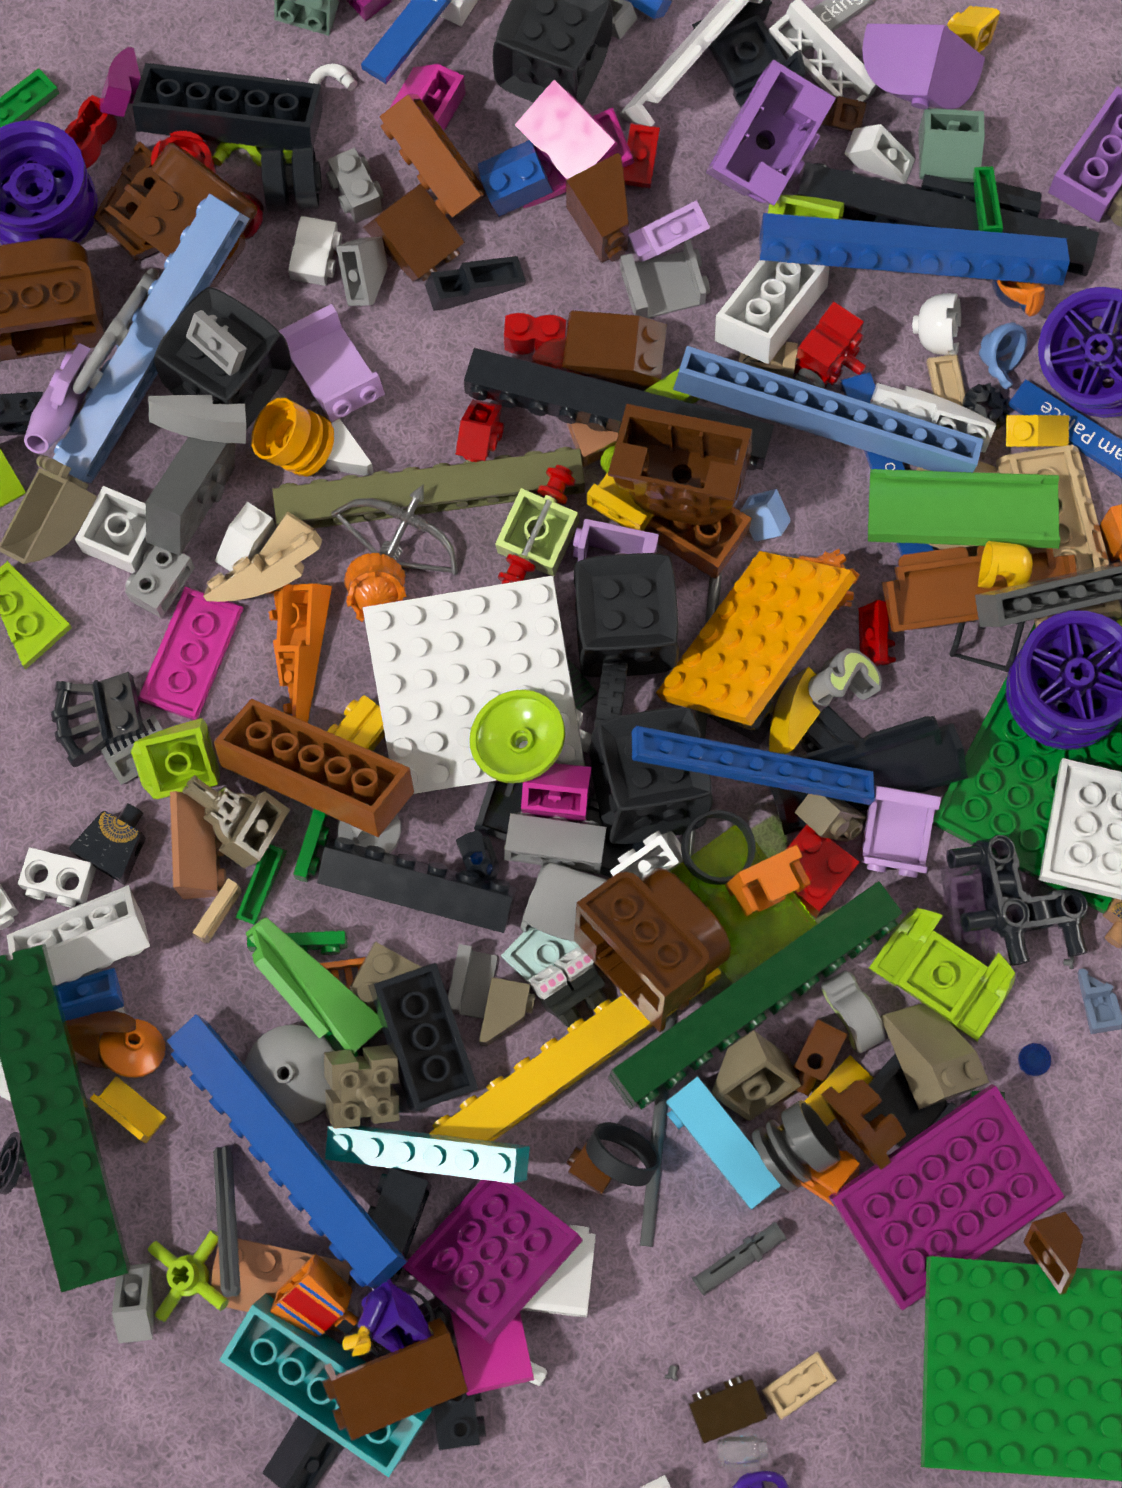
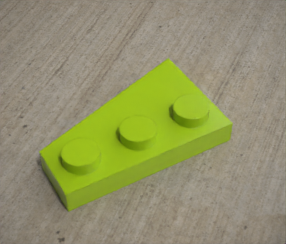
M8 561L0 567V616L22 666L26 670L72 627Z

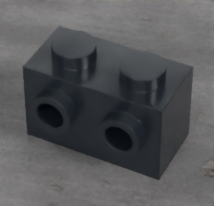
M464 1393L434 1406L439 1450L481 1444L480 1437H486L484 1415L477 1416L476 1402L482 1401L481 1393L467 1396V1393Z

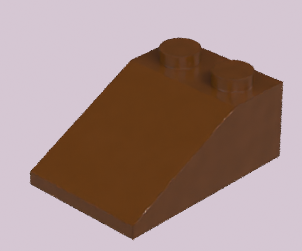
M571 310L568 317L563 368L644 391L661 380L667 324L638 315Z

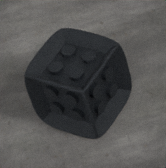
M511 0L498 28L493 46V72L496 83L505 91L534 103L555 79L583 106L605 61L611 42L613 10L610 1Z
M213 287L205 288L190 302L164 335L154 355V364L160 380L173 395H212L213 404H245L246 429L253 423L260 411L281 387L292 364L285 337L268 320L240 301ZM202 310L208 316L215 315L217 317L216 323L221 327L227 325L229 327L228 332L247 348L237 373L228 375L186 337L194 313Z
M633 553L596 556L576 562L574 565L575 611L581 674L589 677H601L604 661L627 663V676L658 674L673 670L678 663L679 646L677 643V595L671 557L659 553Z
M663 708L618 716L598 724L593 730L590 743L592 779L603 826L606 827V834L611 843L631 844L643 842L657 831H660L662 835L670 831L675 836L685 833L689 825L698 816L711 811L713 796L710 775L632 760V730L636 726L702 738L696 719L689 708ZM707 819L697 823L691 831L702 827Z

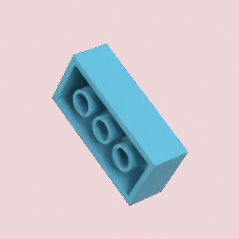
M698 1076L666 1101L671 1109L667 1116L678 1129L684 1126L750 1210L781 1187V1184L764 1165L758 1151Z

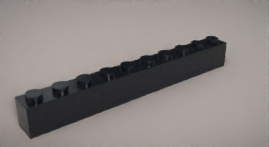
M806 162L797 196L843 202L844 213L842 218L855 221L979 231L976 203L971 199H958L946 196L939 191L929 192L920 190L910 184H895L887 182L881 177L870 178L858 175L851 170L841 171L829 168L822 163L812 164ZM1000 207L1003 224L1002 233L1067 238L1070 258L1067 272L1087 276L1093 263L1100 232L1092 231L1086 226L1075 227L1063 224L1056 219L1046 220L1033 217L1027 212H1013Z
M478 348L473 349L464 378L465 393L469 394L473 399L480 401L489 399L497 401L500 405L507 408L520 407L528 409L530 413L537 416H545L546 414L555 416L562 422L569 424L576 422L586 424L595 431L609 430L619 434L626 404L752 429V452L747 470H763L774 428L773 424Z

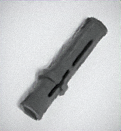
M774 1221L751 1239L749 1236L743 1239L744 1243L698 1275L692 1277V1280L701 1294L705 1296L755 1260L760 1262L763 1259L762 1255L787 1239Z

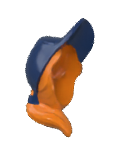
M992 280L994 293L1007 307L1013 309L1021 308L1029 317L1037 315L1042 309L1045 297V288L1042 284Z

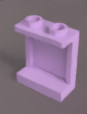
M874 785L875 801L868 806L859 861L866 863L868 870L886 873L887 867L899 869L898 874L907 877L917 878L918 872L927 874L928 867L925 864L935 809L939 810L941 797Z

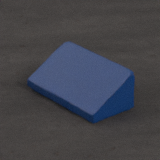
M115 968L57 985L66 1020L124 1007V1000Z

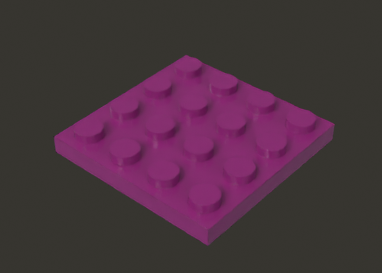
M481 1180L407 1260L408 1262L403 1268L491 1344L581 1244L583 1239L577 1232L514 1183Z

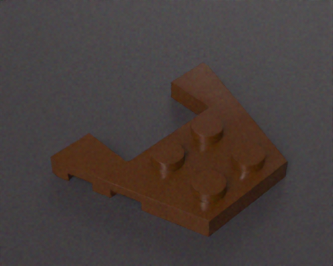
M141 141L136 144L133 149L134 154L121 170V176L115 186H111L94 215L95 222L135 261L159 250L107 212L106 208L108 205L115 206L125 192V186L131 183L142 169L152 167V152Z

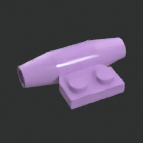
M79 343L73 354L70 352L66 353L60 366L62 371L56 369L48 388L31 414L24 437V443L30 451L38 454L46 452L69 427L72 418L82 405L86 390L81 394L75 393L73 391V384L83 369L91 348Z

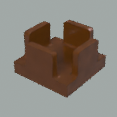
M862 1079L854 1081L841 1093H838L832 1086L821 1094L842 1131L880 1170L891 1163L887 1151L906 1136L898 1119L893 1114H889L887 1117L880 1114L870 1123L863 1118L881 1103L880 1096Z

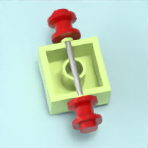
M556 465L555 468H547L546 474L550 479L547 485H540L537 490L544 498L522 488L520 489L495 543L497 552L506 556V561L510 564L507 572H500L497 578L502 581L501 584L523 581L527 572L533 573L535 569L550 576H555L579 524L578 512L557 504H566L568 498L564 495V491L567 486H574L576 482L575 478L572 477L573 472L570 469L561 465Z

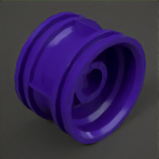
M31 120L18 121L2 126L0 128V244L44 238H64L80 243L94 225V215L98 210V198L77 144L64 130L50 123ZM62 172H64L65 176L60 178Z
M1087 288L1067 297L1049 314L1041 329L1038 342L1039 363L1043 375L1051 387L1076 410L1089 416L1100 418L1122 416V290L1117 288ZM1096 317L1103 318L1099 329L1094 328L1092 325L1093 319ZM1076 338L1080 341V345L1068 347L1069 340ZM1100 345L1107 350L1103 356L1096 351V348ZM1080 368L1083 369L1081 379H1075L1073 376L1074 371ZM1113 378L1115 381L1114 385L1110 388H1105L1103 386L1104 380Z
M1067 611L1046 619L1030 633L1011 665L1006 680V700L1010 713L1018 726L1028 736L1045 746L1060 750H1077L1092 746L1101 741L1121 721L1122 627L1117 622L1102 614L1090 611ZM1083 648L1091 651L1088 657H1082L1084 655ZM1056 650L1059 656L1050 654L1048 651ZM1109 671L1111 672L1112 677L1107 676L1101 672ZM1074 672L1080 674V681L1073 678ZM1038 679L1047 681L1046 689H1041L1037 685ZM1092 700H1098L1101 703V708L1093 709ZM1058 705L1069 708V712H1060L1057 708Z

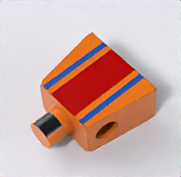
M316 1253L278 1289L270 1310L273 1315L314 1337L321 1336L331 1325L348 1334L358 1321V1317L347 1310L353 1292L351 1287Z

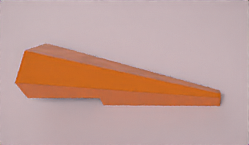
M314 583L287 584L266 593L274 594L276 610H271L268 613L270 620H277V639L273 640L279 684L281 687L288 686L290 703L283 705L284 713L292 714L293 717L308 723L332 586Z

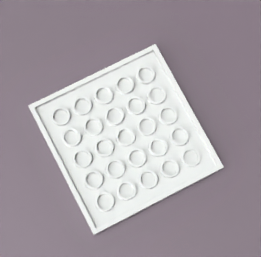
M553 575L363 607L389 759L410 768L414 787L413 794L496 781L484 773L475 762L470 750V731L474 719L484 705L496 696L513 690L535 691L546 696L555 704L565 724L564 746L555 763L585 766ZM528 741L521 742L519 748H524Z

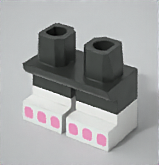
M580 947L575 948L554 962L556 967L550 965L527 980L547 1012L556 1016L566 1027L582 1018L575 1007L582 1000L585 1001L588 1008L592 1011L602 1002L606 1001L602 987L606 984L597 974L592 964L594 963L593 960Z

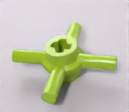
M209 1231L194 1255H184L177 1258L158 1241H154L149 1246L148 1252L168 1268L167 1281L172 1288L154 1314L159 1320L166 1322L182 1296H194L199 1293L219 1311H223L227 1307L229 1300L208 1284L209 1270L204 1264L218 1244V1233L216 1231Z

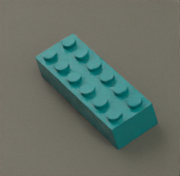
M265 1293L251 1306L219 1361L375 1469L390 1477L402 1461L434 1408H428L351 1441L346 1428L339 1430L332 1410L337 1409L338 1405L336 1399L329 1401L322 1381L328 1379L324 1365L331 1363L335 1374L338 1375L367 1362L358 1356H352L351 1351L344 1350L341 1344L325 1333L319 1337H314L273 1315L270 1310L274 1299Z

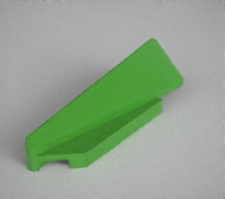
M268 918L261 919L246 932V936L257 947V950L252 954L254 964L319 1039L331 1030L345 1050L350 1049L352 1054H354L382 1028L378 1014Z

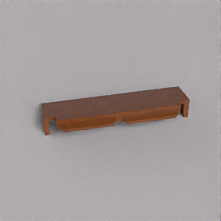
M978 546L977 555L969 556L967 549L964 547L902 555L898 559V567H894L897 580L881 582L892 632L979 620L975 595L1008 587L1007 581L1002 575L996 576V580L991 588L978 587L981 559L985 546ZM1026 547L1030 551L1033 560L1031 577L1027 583L1077 572L1075 555L1054 557L1053 548Z

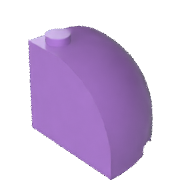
M867 24L862 49L864 65L871 80L887 93L911 102V106L919 109H928L929 107L957 109L965 104L973 94L982 72L985 57L945 25Z

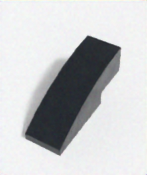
M518 256L464 262L459 269L431 272L425 287L433 311L514 290L525 285L526 280Z

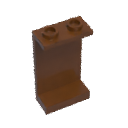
M441 1318L428 1323L433 1336L341 1374H335L331 1363L324 1365L328 1379L322 1381L329 1401L336 1399L338 1405L337 1409L332 1410L339 1430L346 1428L351 1441L468 1392L450 1333Z

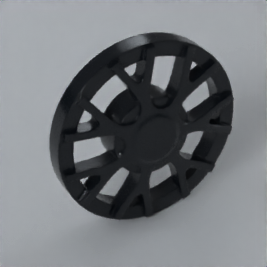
M19 1132L11 1133L0 1151V1194L3 1195L11 1193L13 1187L17 1185V1180L20 1174H22L23 1163L26 1161Z

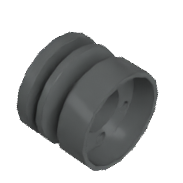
M799 1100L782 1112L781 1118L784 1127L776 1120L771 1119L766 1123V1128L759 1127L752 1133L755 1147L766 1168L782 1187L792 1192L800 1187V1181L807 1183L811 1180L812 1175L809 1165L817 1172L822 1173L839 1162L841 1158L836 1142L824 1122L813 1108L802 1100Z

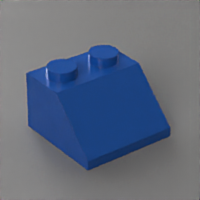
M530 140L477 164L489 201L498 216H502L553 192L536 148Z

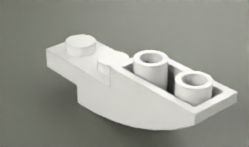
M877 383L870 404L982 438L984 441L981 452L984 453L996 427V423L970 409L908 386L905 387V390Z

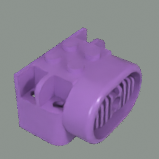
M773 60L764 69L746 102L737 113L721 141L706 174L743 196L747 195L757 202L769 203L774 206L788 181L791 182L793 178H796L805 164L801 160L803 155L812 151L818 142L820 135L816 132L836 98ZM762 135L768 139L769 147L767 150L760 149L757 146V136Z

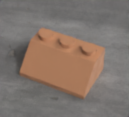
M170 792L173 888L182 899L216 897L227 881L225 868L220 869V856H225V854L219 851L223 843L217 838L212 824L204 819L206 814L205 807L183 792Z

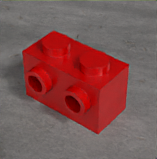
M472 399L460 420L455 455L463 456L467 461L479 462L481 460L486 461L490 451H496L498 441H501L504 431V423L500 422L502 405Z

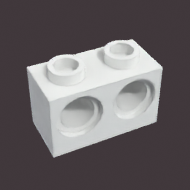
M29 847L18 885L26 891L25 895L30 898L44 900L46 895L57 898L56 903L59 905L74 908L76 903H86L96 868L90 862ZM47 869V878L41 883H35V874L39 870ZM71 877H78V886L70 891L65 890L66 881Z

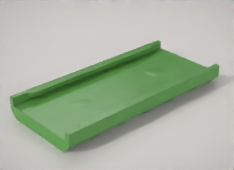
M870 469L868 542L985 546L988 541L1015 543L1030 548L1059 549V475Z

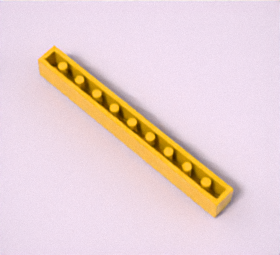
M718 968L706 976L704 987L692 996L690 1000L721 979V971ZM621 992L622 996L611 1002L608 999L594 1009L595 1015L587 1021L581 1018L567 1028L569 1033L559 1041L555 1037L546 1042L540 1048L542 1053L532 1060L528 1056L518 1062L513 1067L515 1072L505 1079L503 1076L494 1079L486 1086L489 1091L477 1098L476 1095H473L466 1099L459 1106L461 1111L450 1117L447 1114L438 1119L432 1125L434 1130L429 1134L495 1141L654 1026Z

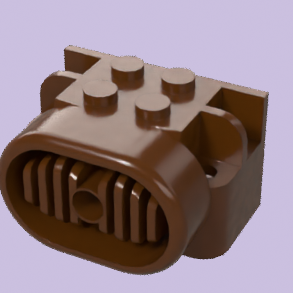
M174 143L167 144L152 167L142 169L132 182L125 186V192L115 206L108 205L106 208L107 212L166 257L176 251L181 242L180 236L187 226L192 224L196 217V209L199 203L207 198L209 194L250 218L210 287H217L243 252L246 241L243 232L258 212L257 206L247 197Z
M44 238L0 245V361L73 351L79 343L88 348L96 347L105 333L103 326L104 313L100 302V293L89 268L86 249L81 244L64 238Z
M626 404L608 476L614 478L619 488L629 491L630 496L641 509L653 514L655 517L693 525L713 524L726 517L732 511L739 498V494L742 492L752 452V429ZM679 479H687V480H689V481L686 482V483H678V482H676V481H678Z
M655 868L642 878H639L634 873L620 872L576 903L574 941L659 1032L665 1029L667 1015L675 1009H685L689 1005L690 998L704 987L706 976L725 963L731 955L730 941L720 921L678 876L667 869Z

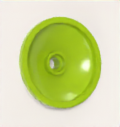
M513 690L500 694L490 700L477 714L470 731V750L477 765L491 778L505 783L526 782L542 775L558 759L565 741V724L560 711L546 696L531 690ZM528 741L524 748H519L521 742Z

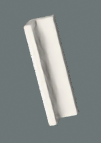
M794 0L789 5L786 14L769 28L771 36L790 56L800 49L802 52V46H812L817 51V59H806L802 54L804 68L830 95L843 97L842 87L854 88L861 95L856 100L864 102L878 87L869 77L865 65L801 0ZM789 22L797 30V38H786L779 30ZM822 67H833L838 72L837 80H827L822 75Z

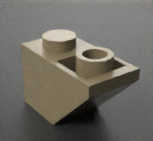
M808 794L795 811L821 837L845 842L855 839L861 833L863 823L867 818L865 814L843 800Z

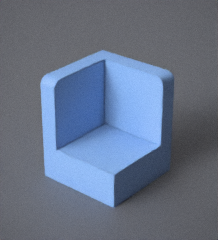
M777 489L750 495L740 510L752 518L749 531L754 541L782 536L790 523V517Z

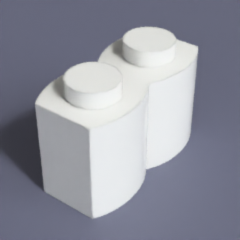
M305 216L300 217L289 264L291 280L326 286L327 278H333L336 260H333L332 256L334 250H337L336 246L341 245L342 233L338 232L336 222Z

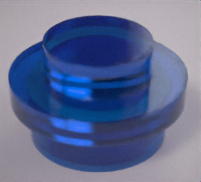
M1030 1043L1020 1050L1018 1064L1025 1074L1040 1076L1050 1068L1051 1055L1043 1045Z

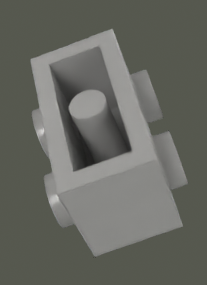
M354 147L329 158L328 165L330 171L326 172V176L332 189H338L341 195L338 199L345 214L350 212L354 222L358 223L382 212L380 199L384 197L378 181L372 182L369 176L371 169L365 156L360 158Z
M154 546L148 548L142 559L143 564L138 572L132 573L125 585V593L131 602L162 619L195 567L189 556L183 553L179 556Z

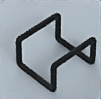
M1025 621L1015 623L1018 625L1006 666L956 653L960 645L965 622L958 624L949 655L1008 672L1016 658Z

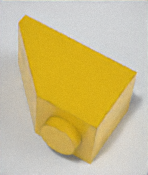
M969 6L962 13H955L947 26L980 53L992 41L1000 11L996 8Z
M1007 415L1006 447L1069 445V415Z

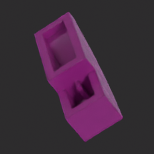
M128 46L113 59L101 94L100 112L124 117L128 103L133 104L140 81L135 49Z

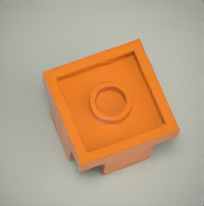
M797 845L738 872L725 886L731 897L736 896L745 916L748 917L755 912H761L786 899L785 895L795 890L797 892L804 890L810 885V881L800 863V859L803 856Z

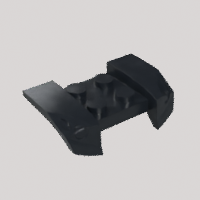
M763 0L761 3L748 2L708 46L733 88V97L740 108L746 102L764 69L773 60L799 76L805 77L801 49L786 60L763 22L766 20L772 5L770 0ZM702 20L692 24V27L695 29Z

